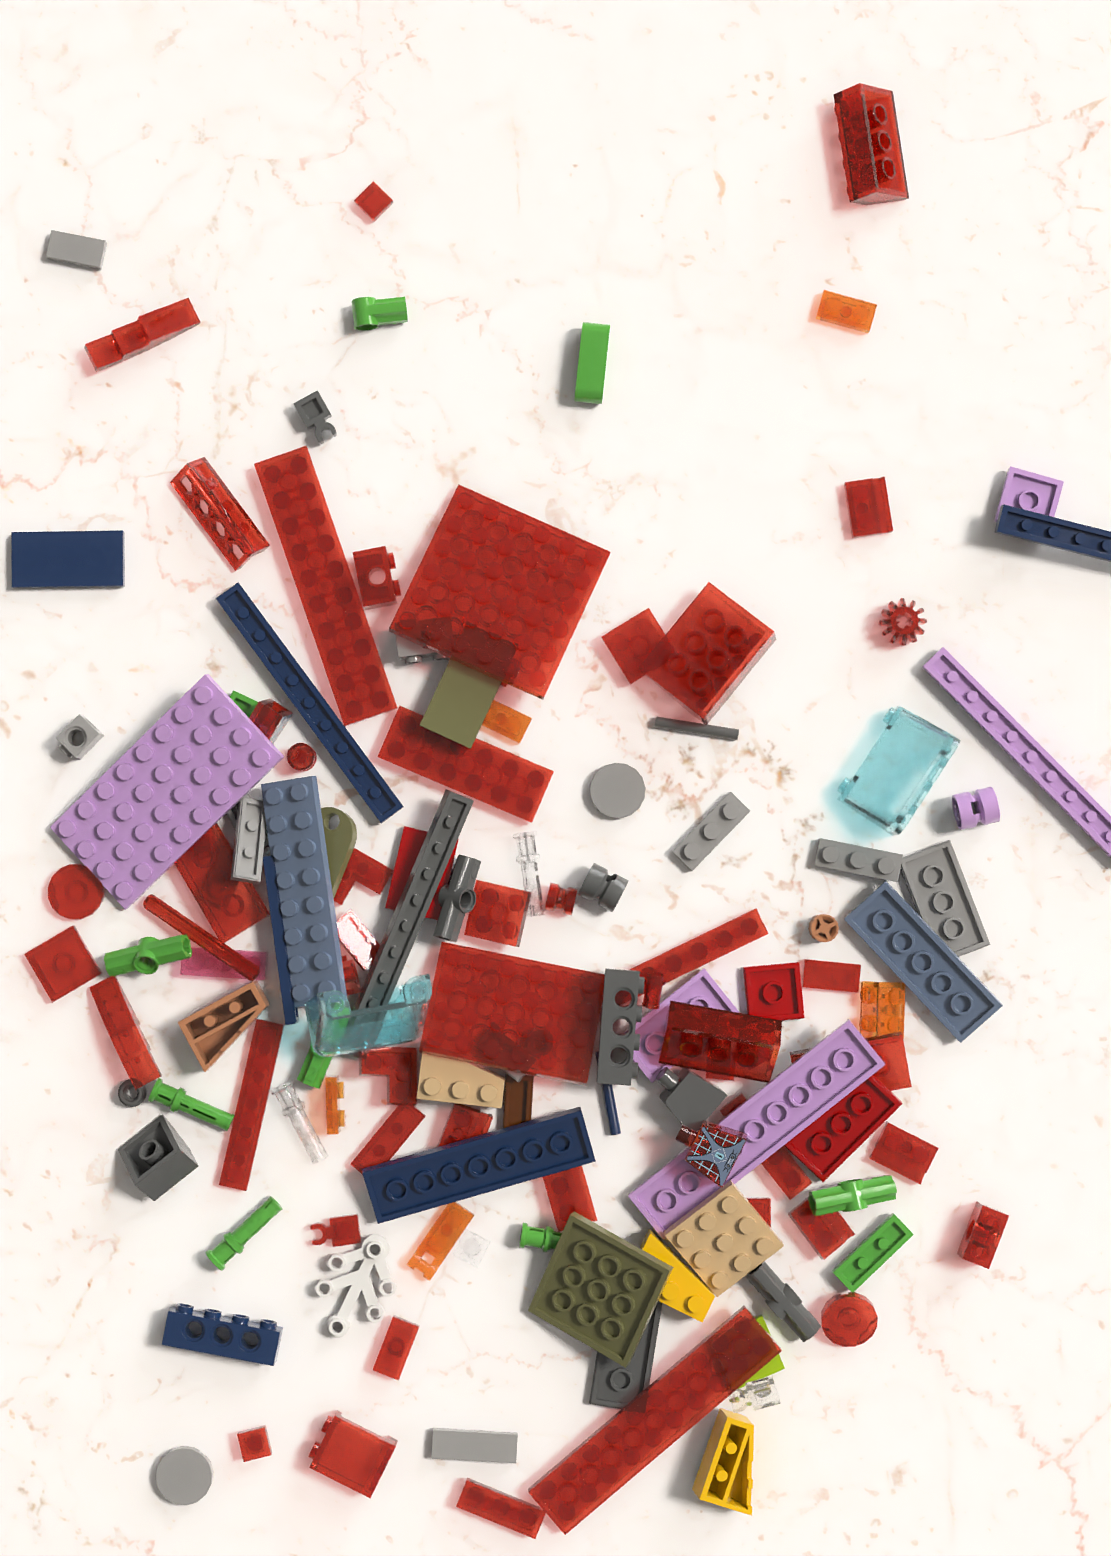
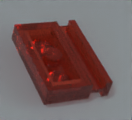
M885 476L845 482L844 490L852 538L892 533L893 526Z
M453 1103L437 1147L487 1133L493 1115L483 1113L481 1110L464 1104Z
M886 1122L869 1159L921 1185L922 1179L939 1148Z
M582 1166L543 1176L558 1232L564 1230L570 1214L574 1211L590 1221H598Z
M808 1197L788 1213V1216L821 1260H825L842 1246L847 1239L855 1235L838 1211L814 1216L809 1207Z

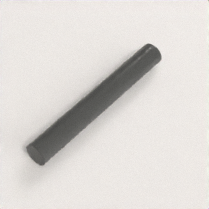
M656 716L655 720L656 728L738 740L739 729Z

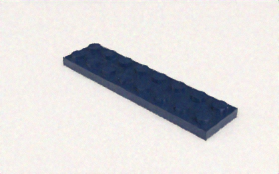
M576 1107L362 1169V1174L377 1223L380 1224L596 1162L581 1107Z

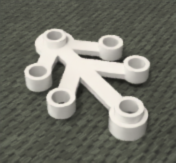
M374 1234L368 1236L359 1249L344 1254H333L329 1259L328 1265L334 1272L343 1270L345 1265L359 1260H363V1263L357 1271L331 1280L322 1279L316 1286L317 1294L320 1297L326 1298L333 1291L351 1285L339 1312L333 1314L327 1321L326 1328L332 1337L340 1338L347 1334L350 1328L348 1317L361 1290L368 1307L367 1318L369 1321L377 1323L383 1319L384 1308L379 1305L369 1276L374 1264L381 1280L379 1286L380 1293L385 1297H390L396 1292L397 1284L391 1278L385 1260L389 1254L390 1246L386 1238L381 1235ZM378 1245L380 1253H371L370 1246ZM340 1258L343 1264L341 1267H335L332 1264V1260ZM391 1283L393 1291L385 1292L383 1285ZM321 1284H328L330 1291L328 1293L321 1292ZM374 1308L379 1309L381 1316L373 1318L370 1311ZM334 1322H340L343 1325V1329L335 1331L332 1325Z

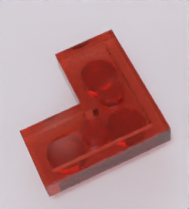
M354 848L333 899L338 904L343 905L356 881L381 895L394 870Z
M361 1046L359 1048V1076L387 1077V1105L415 1106L417 1104V1048Z

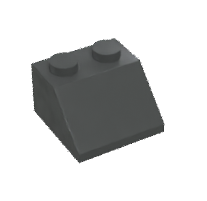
M163 1114L118 1149L135 1186L153 1201H156L199 1167L188 1145Z

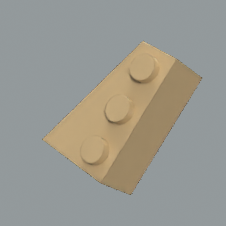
M426 1040L423 1042L417 1099L502 1108L505 1077Z

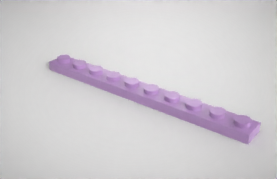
M942 647L922 668L1111 858V815Z

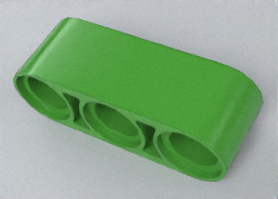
M583 322L575 402L602 404L610 325L589 322Z

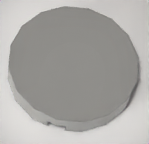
M612 763L605 765L596 772L591 781L590 796L594 806L600 813L610 818L620 819L632 815L640 808L645 799L646 787L643 777L635 768L624 763Z
M181 1446L172 1449L162 1458L156 1470L155 1480L159 1492L166 1500L176 1505H190L198 1502L207 1494L213 1482L214 1471L211 1461L195 1447Z

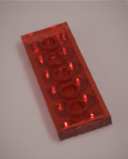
M399 705L377 756L378 758L530 823L533 822L554 771L477 738L472 748L469 749L421 727L420 723L423 715Z

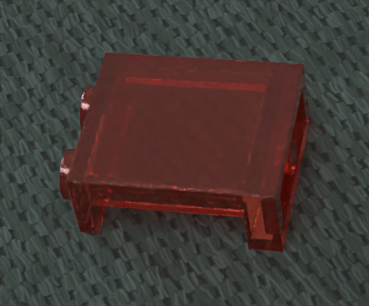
M337 1410L334 1417L328 1415L321 1429L325 1433L321 1443L315 1441L308 1455L309 1458L313 1459L309 1468L371 1499L396 1448L398 1440L389 1435L387 1438H384L342 1417V1412Z

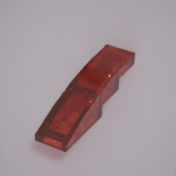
M188 297L138 316L137 321L113 329L110 335L86 343L84 349L95 371L99 372L175 338L199 325L200 320Z
M111 976L89 987L112 1043L135 1090L161 1077L162 1074L150 1052L151 1048L139 1026L140 1022L117 977Z

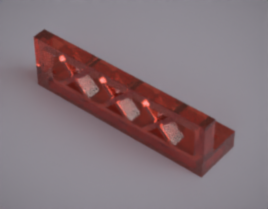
M205 457L187 463L171 480V485L235 571L241 569L251 557L264 552L270 546ZM185 477L191 483L192 492L188 491L181 482ZM200 500H204L207 504L208 514L204 513L200 508ZM216 522L221 523L224 527L225 536L220 535L217 531ZM233 544L237 545L244 554L240 559L233 552Z

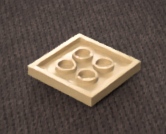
M731 1180L664 1231L665 1237L716 1297L720 1296L784 1247L781 1239Z

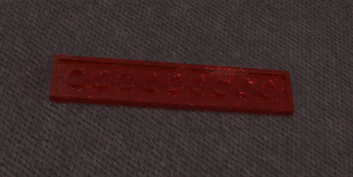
M307 445L254 463L344 726L347 727L398 709Z
M743 1305L529 1487L528 1493L566 1535L782 1351L781 1347L746 1306Z

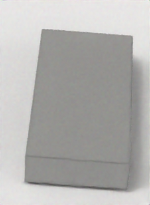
M51 230L46 258L102 270L107 242L106 240Z

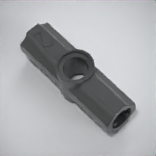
M458 855L449 884L444 885L439 892L438 900L442 908L433 936L450 942H457L465 913L471 912L476 903V894L473 887L481 861L465 855Z
M765 1261L746 1276L749 1282L766 1299L765 1302L781 1321L784 1320L803 1343L812 1338L821 1328L816 1318L804 1307L800 1297L787 1283H783Z

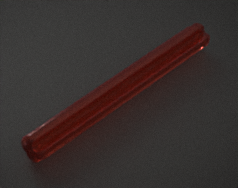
M150 894L144 900L143 905L146 910L181 934L187 935L191 941L249 981H254L260 974L259 966L155 895Z

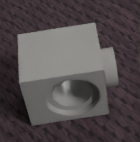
M79 714L56 739L61 743L58 746L59 749L66 756L82 759L105 735L86 716ZM82 731L84 742L79 746H75L72 742V737L76 732Z

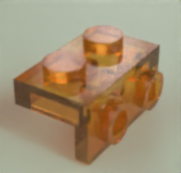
M862 981L859 1020L862 1036L874 1039H904L905 984L903 982Z

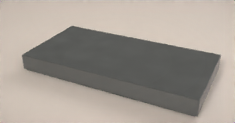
M658 1301L630 1364L626 1368L597 1351L589 1404L645 1413L662 1302Z

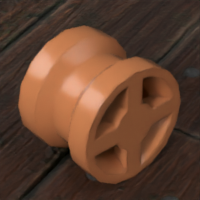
M820 914L811 919L808 930L811 937L816 941L829 942L837 936L839 926L834 917Z

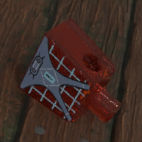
M269 698L258 702L249 719L274 745L294 713Z
M703 1120L698 1131L682 1124L675 1140L689 1147L684 1159L686 1162L715 1184L723 1187L747 1140V1134Z

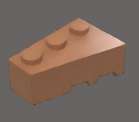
M257 980L178 1022L204 1072L208 1071L270 1005Z

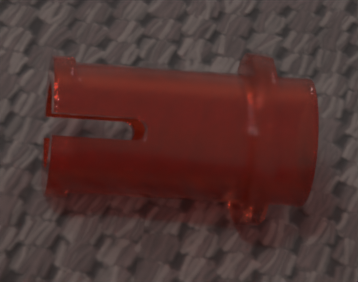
M648 972L644 980L646 985L642 1006L648 1009H659L662 986L666 984V980H664V974Z

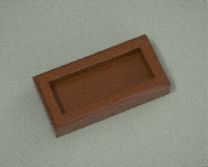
M506 1073L503 1128L531 1121L534 1075L525 1074L521 1081L517 1082Z

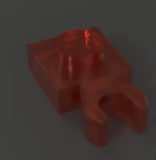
M358 1213L330 1217L329 1226L321 1222L313 1223L310 1226L311 1230L320 1229L323 1233L321 1238L312 1240L313 1245H321L327 1239H332L333 1247L362 1242Z

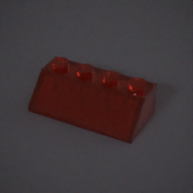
M858 83L833 94L834 111L837 116L839 129L838 138L843 155L842 164L845 170L847 194L850 203L873 205L909 199L893 91Z
M670 1001L658 1063L768 1083L771 1080L781 1045L782 1021Z

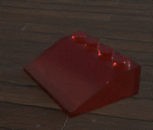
M708 582L638 669L684 709L707 726L777 639L775 631Z

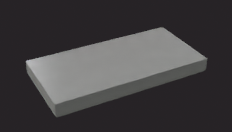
M947 840L903 857L900 870L916 912L948 947L960 957L991 945L951 841Z

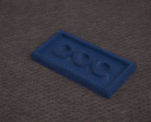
M123 530L11 532L12 588L125 587V532Z

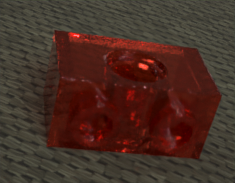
M386 546L352 552L363 608L370 610L398 604L397 597L402 595L399 580H393L391 569H396L393 552L388 553ZM376 571H382L386 575L384 582L381 584H373L371 582V575Z
M976 1201L957 1255L964 1260L989 1269L1009 1215L999 1209Z

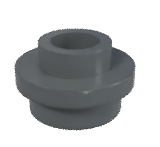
M128 1079L118 1089L119 1100L128 1107H136L142 1104L147 1095L144 1083L138 1079ZM131 1087L135 1088L138 1092L135 1098L130 1097L128 1094V1090Z

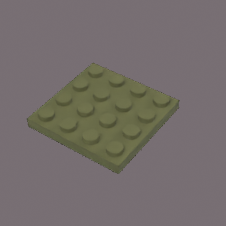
M574 1211L568 1218L528 1311L626 1368L630 1364L674 1267Z

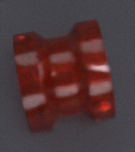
M296 743L288 750L287 761L295 770L305 772L314 767L317 755L315 750L308 744Z

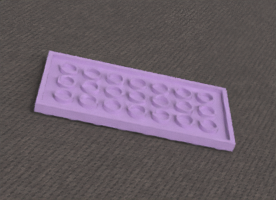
M205 674L50 828L126 910L262 780L284 756L209 674Z

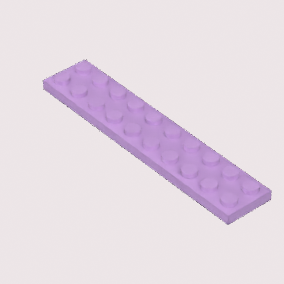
M849 1019L739 1105L709 1131L712 1134H716L719 1130L727 1131L728 1129V1132H739V1134L745 1135L744 1140L746 1141L723 1186L730 1180L736 1184L885 1065V1062ZM705 1136L703 1139L701 1137L693 1145H689L628 1194L631 1201L663 1240L666 1239L664 1234L666 1229L722 1187L719 1185V1176L709 1171L704 1161L700 1167V1164L691 1161L690 1163L687 1160L688 1155L697 1149L699 1143L700 1146L707 1147V1145H702L704 1142L709 1143ZM730 1137L727 1140H736L737 1137ZM725 1140L723 1147L726 1146L728 1141Z

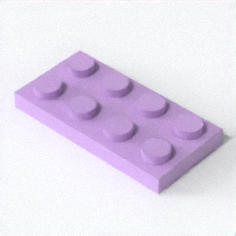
M703 968L643 1016L641 1023L636 1022L635 1034H640L639 1051H634L633 1060L638 1062V1067L650 1082L653 1083L663 1068L668 1067L670 1069L740 1012L705 968Z

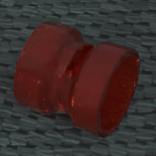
M550 882L545 910L554 911L557 909L561 910L563 914L572 916L578 889L573 887L565 889L561 888L559 884Z

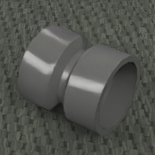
M593 863L578 895L589 901L596 899L599 906L613 912L629 880L617 874L610 876L608 875V869Z

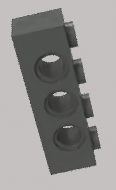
M605 968L597 1083L631 1086V1080L637 1079L638 1062H633L634 1051H639L640 1034H635L636 1022L641 1023L642 1005H637L638 994L644 993L645 977H639L640 971ZM621 990L628 991L631 995V1001L626 1006H619L615 1002V995ZM625 1019L629 1023V1029L625 1034L620 1035L613 1031V1023L616 1020ZM617 1047H621L627 1052L626 1059L621 1063L612 1061L610 1057L612 1050Z

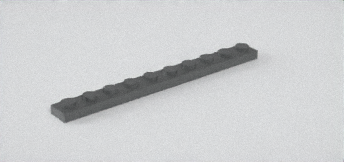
M445 790L337 1046V1050L365 1060L474 800L450 790Z

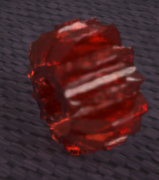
M900 598L898 606L895 602L891 601L888 603L890 611L887 609L881 611V615L887 619L880 620L878 625L887 626V629L881 634L886 636L891 633L892 636L889 641L891 644H894L898 637L901 646L907 644V638L911 643H915L917 641L915 634H924L925 630L918 625L926 624L927 619L918 618L924 612V609L919 608L917 611H914L913 608L916 605L914 600L906 607L905 599ZM902 616L906 617L907 621L905 623H909V626L906 625L900 628L898 626L900 621L896 622V619H900Z

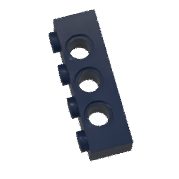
M178 1303L177 1307L172 1306L168 1311L162 1345L274 1366L277 1362L283 1327L277 1326L276 1321L261 1319L260 1323L249 1321L250 1317L242 1314H233L232 1317L221 1315L222 1312L216 1309H205L204 1312L193 1310L194 1306ZM196 1321L200 1323L202 1333H192L189 1329V1322ZM226 1327L230 1331V1338L226 1340L219 1338L217 1328ZM247 1332L255 1333L258 1337V1343L255 1345L248 1344L245 1341L244 1334Z

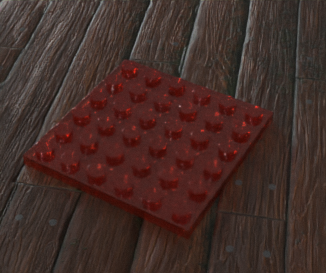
M458 484L389 627V632L544 700L611 552Z

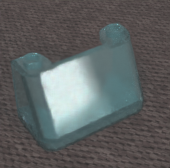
M900 705L896 709L891 707L882 720L886 723L882 734L851 779L845 777L837 789L840 793L837 800L892 836L899 835L905 829L961 741Z
M429 974L410 978L405 985L399 987V997L389 1004L351 1011L347 997L340 991L317 993L304 1003L314 1051L322 1057H332L409 1043L418 1039L424 1030L432 996Z

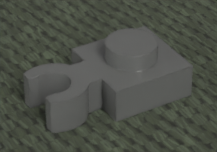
M318 390L293 403L307 429L316 427L315 436L319 443H324L321 437V433L324 430H330L334 437L337 436L335 427L325 421L332 417Z

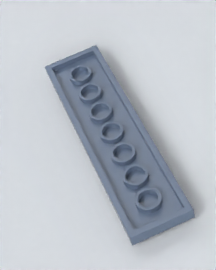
M308 776L261 784L270 855H273L275 860L295 1008L347 1001L317 777Z

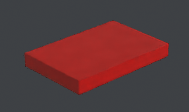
M404 826L385 908L396 909L428 831ZM459 839L456 842L426 913V918L435 920L439 918L442 908L438 900L439 892L444 885L449 884Z

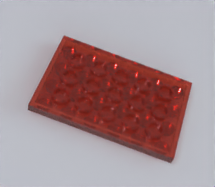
M441 942L419 1053L586 1086L603 999L604 974Z

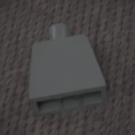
M665 1067L656 1077V1080L665 1087L659 1098L681 1125L691 1130L690 1134L692 1136L728 1096L721 1088L686 1067L682 1068L677 1075L668 1067Z

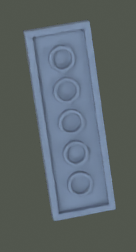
M886 880L844 918L853 930L960 1043L1003 1006L1000 1000Z

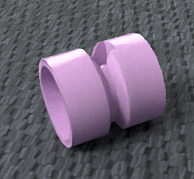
M993 787L977 789L974 795H971L969 792L952 795V808L959 830L974 828L978 822L988 825L1000 821L999 804ZM972 803H974L976 814H973Z

